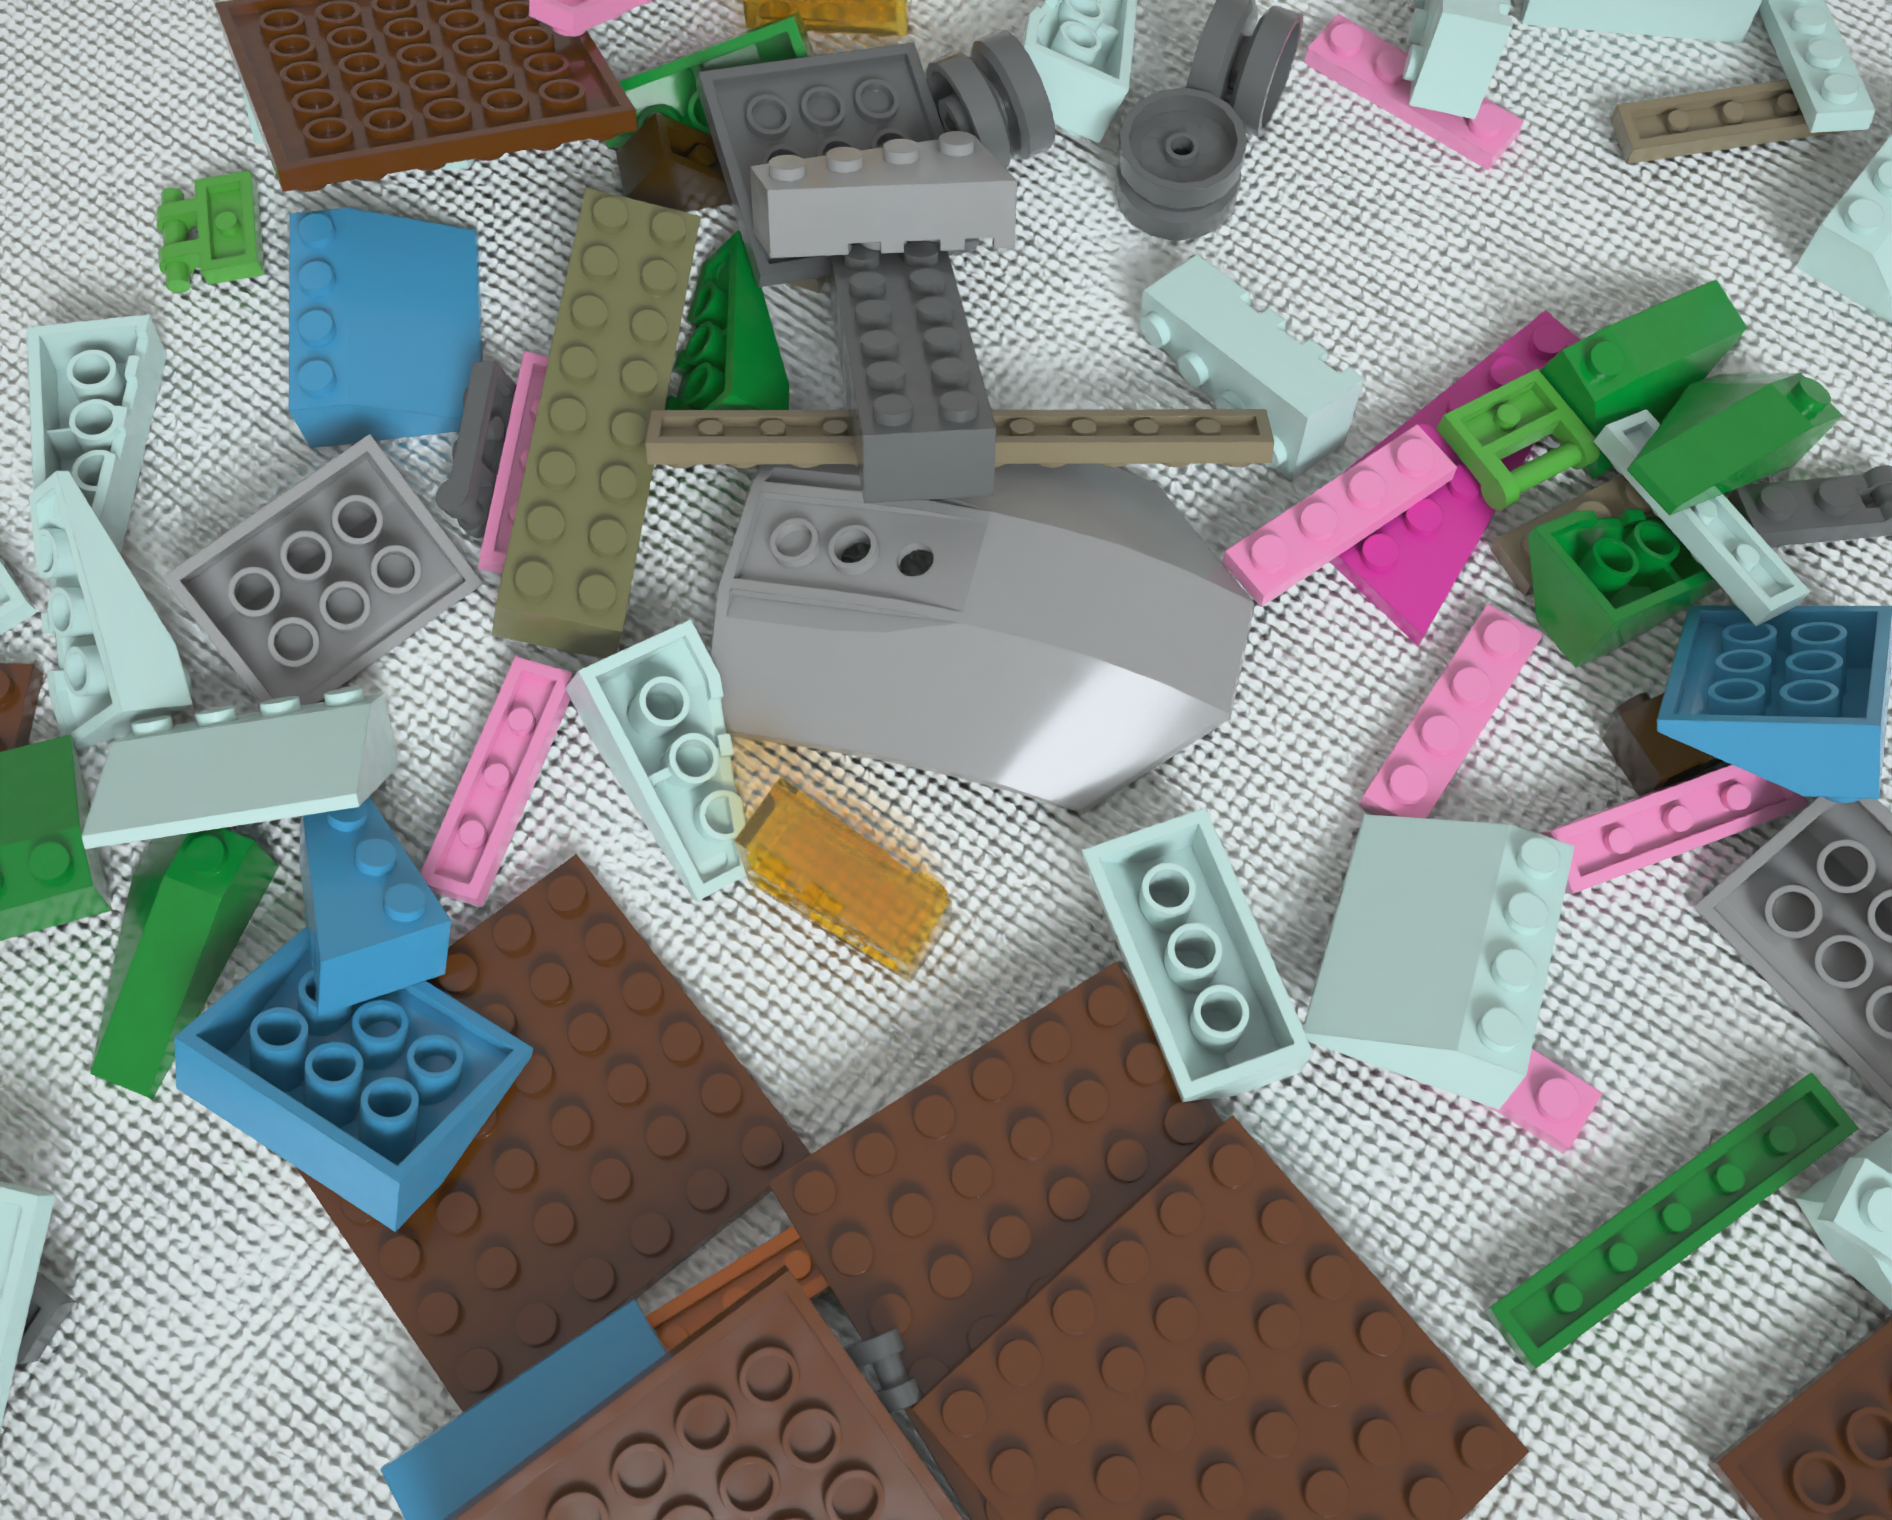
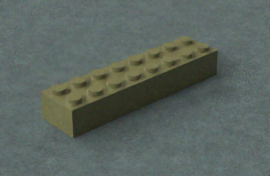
M585 187L497 596L491 636L602 659L617 653L624 627L654 465H647L645 442L651 410L665 409L701 216Z

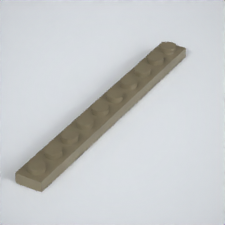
M1266 409L991 410L996 425L995 467H1000L1004 464H1039L1049 468L1061 467L1066 464H1101L1113 468L1122 467L1127 464H1163L1168 467H1184L1189 464L1223 463L1230 467H1245L1251 463H1272L1274 438ZM651 410L645 442L647 465L689 468L694 465L729 464L736 468H750L758 464H791L798 468H812L820 464H853L858 467L848 410Z

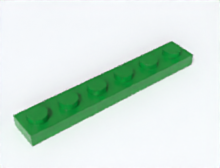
M1811 1072L1484 1310V1312L1528 1371L1535 1370L1860 1128Z

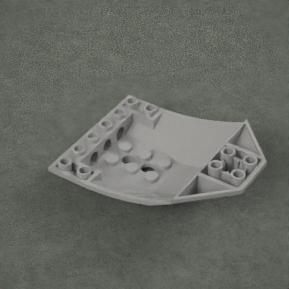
M764 464L753 479L719 583L710 657L721 677L724 695L721 703L726 733L732 737L827 750L940 773L1078 811L1081 816L1231 719L1254 612V603L1157 483L1117 467H1106L1101 464H1066L1061 467L1049 468L1039 464H1004L1000 467H995L994 496L864 503L858 467L853 464H820L812 468H798L791 464ZM866 543L871 545L868 554L862 560L855 563L841 561L843 552L854 544ZM926 550L934 555L932 566L924 574L907 576L900 572L899 568L902 559L912 551Z

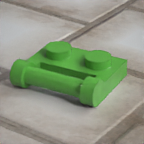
M1538 368L1445 414L1436 428L1479 481L1484 500L1496 511H1501L1519 501L1521 493L1569 468L1577 470L1594 463L1600 455L1599 447L1594 443L1595 437ZM1550 434L1560 443L1559 447L1512 471H1509L1501 461L1503 458Z

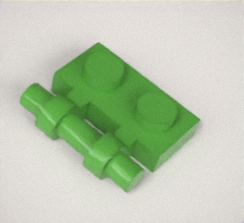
M250 170L194 180L196 198L185 199L184 193L176 188H167L161 192V205L156 210L157 229L163 234L164 246L159 249L158 259L159 269L166 276V287L169 291L173 293L187 292L190 289V275L194 273L195 268H200L208 285L265 275L258 184ZM192 227H198V239L187 241V234L191 232Z

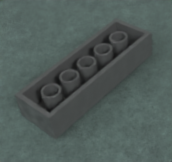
M914 241L904 246V253H881V251L868 249L862 244L851 245V251L848 255L830 256L832 319L864 503L994 496L996 425L948 251H940L939 246L931 242Z

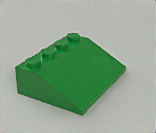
M71 734L0 752V941L112 911L98 847L84 849L82 833L90 809L75 742Z

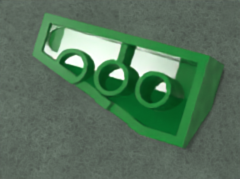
M798 11L629 76L618 82L636 109L637 131L656 112L711 136L696 87L698 72L815 56L802 17ZM637 131L618 134L615 138L606 140V145L608 148H621Z
M737 230L702 264L687 318L696 328L686 348L677 354L673 369L683 375L677 397L673 395L667 397L664 410H789V382L762 287H757L741 232Z
M1717 279L1595 332L1560 351L1539 371L1596 439L1606 425L1646 409L1661 424L1660 422L1676 404L1677 399L1687 386L1705 379L1744 333L1747 326ZM1600 449L1598 459L1585 467L1592 480L1614 468L1611 461Z
M1802 373L1718 374L1687 386L1677 399L1676 404L1660 422L1661 424L1647 440L1629 465L1627 471L1670 516L1795 466L1843 415L1830 403L1831 396L1826 388L1819 382L1805 377Z
M1642 509L1624 510L1619 518H1598L1594 510L1574 511L1534 527L1528 535L1536 621L1575 668L1617 650L1688 608L1689 605H1693L1721 588L1709 572L1693 558L1691 552L1659 517H1645Z
M224 828L154 838L132 875L90 1074L151 1100L154 1099L175 1060L174 1036L200 1014L279 868V865L254 840Z

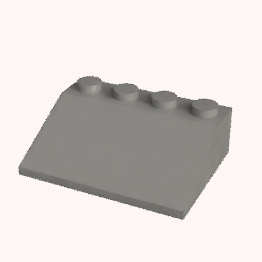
M370 434L161 577L260 703L281 697L299 696L301 705L320 702L324 699V693L341 687L484 584Z
M1818 797L1698 902L1694 908L1892 1108V813L1877 799H1861L1851 803H1837L1829 801L1824 797Z

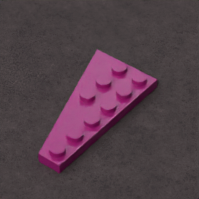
M1546 310L1345 470H1349L1417 424L1457 466L1451 481L1330 561L1344 577L1418 647L1496 513V510L1492 509L1484 500L1479 481L1436 428L1445 414L1537 368L1540 370L1560 351L1580 341L1577 336ZM1535 443L1503 458L1501 461L1509 471L1522 466Z

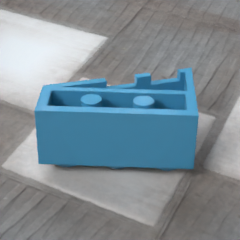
M370 796L359 807L301 816L299 863L305 914L309 926L311 965L314 968L317 1015L321 1016L444 975L451 919Z

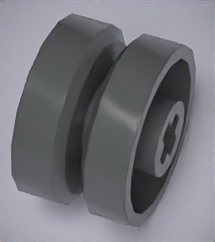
M1217 0L1200 37L1186 88L1210 92L1227 102L1243 121L1245 133L1261 137L1269 127L1285 90L1300 42L1303 14L1272 5L1264 12L1257 23L1258 12L1255 0Z
M997 30L974 41L970 57L962 51H953L928 64L926 70L927 83L944 133L963 131L974 134L1006 169L1011 160V153L1017 158L1028 159L1051 148L1055 141V122L1042 79L1025 48L1008 30Z
M1184 87L1160 90L1141 99L1125 116L1119 135V163L1116 171L1115 189L1119 208L1131 224L1150 236L1179 241L1200 238L1220 228L1234 211L1242 176L1241 170L1247 146L1243 121L1231 105L1210 92Z

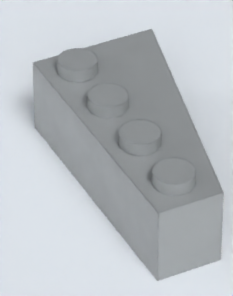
M950 131L941 134L937 140L915 142L909 139H893L884 143L881 148L859 150L853 147H837L829 150L825 156L804 159L795 155H780L770 159L769 164L750 166L753 232L770 258L848 255L853 243H861L864 247L881 251V253H904V245L907 241L925 240L939 242L940 251L965 250V239L992 238L994 249L1015 248L1017 180L974 134L963 131Z

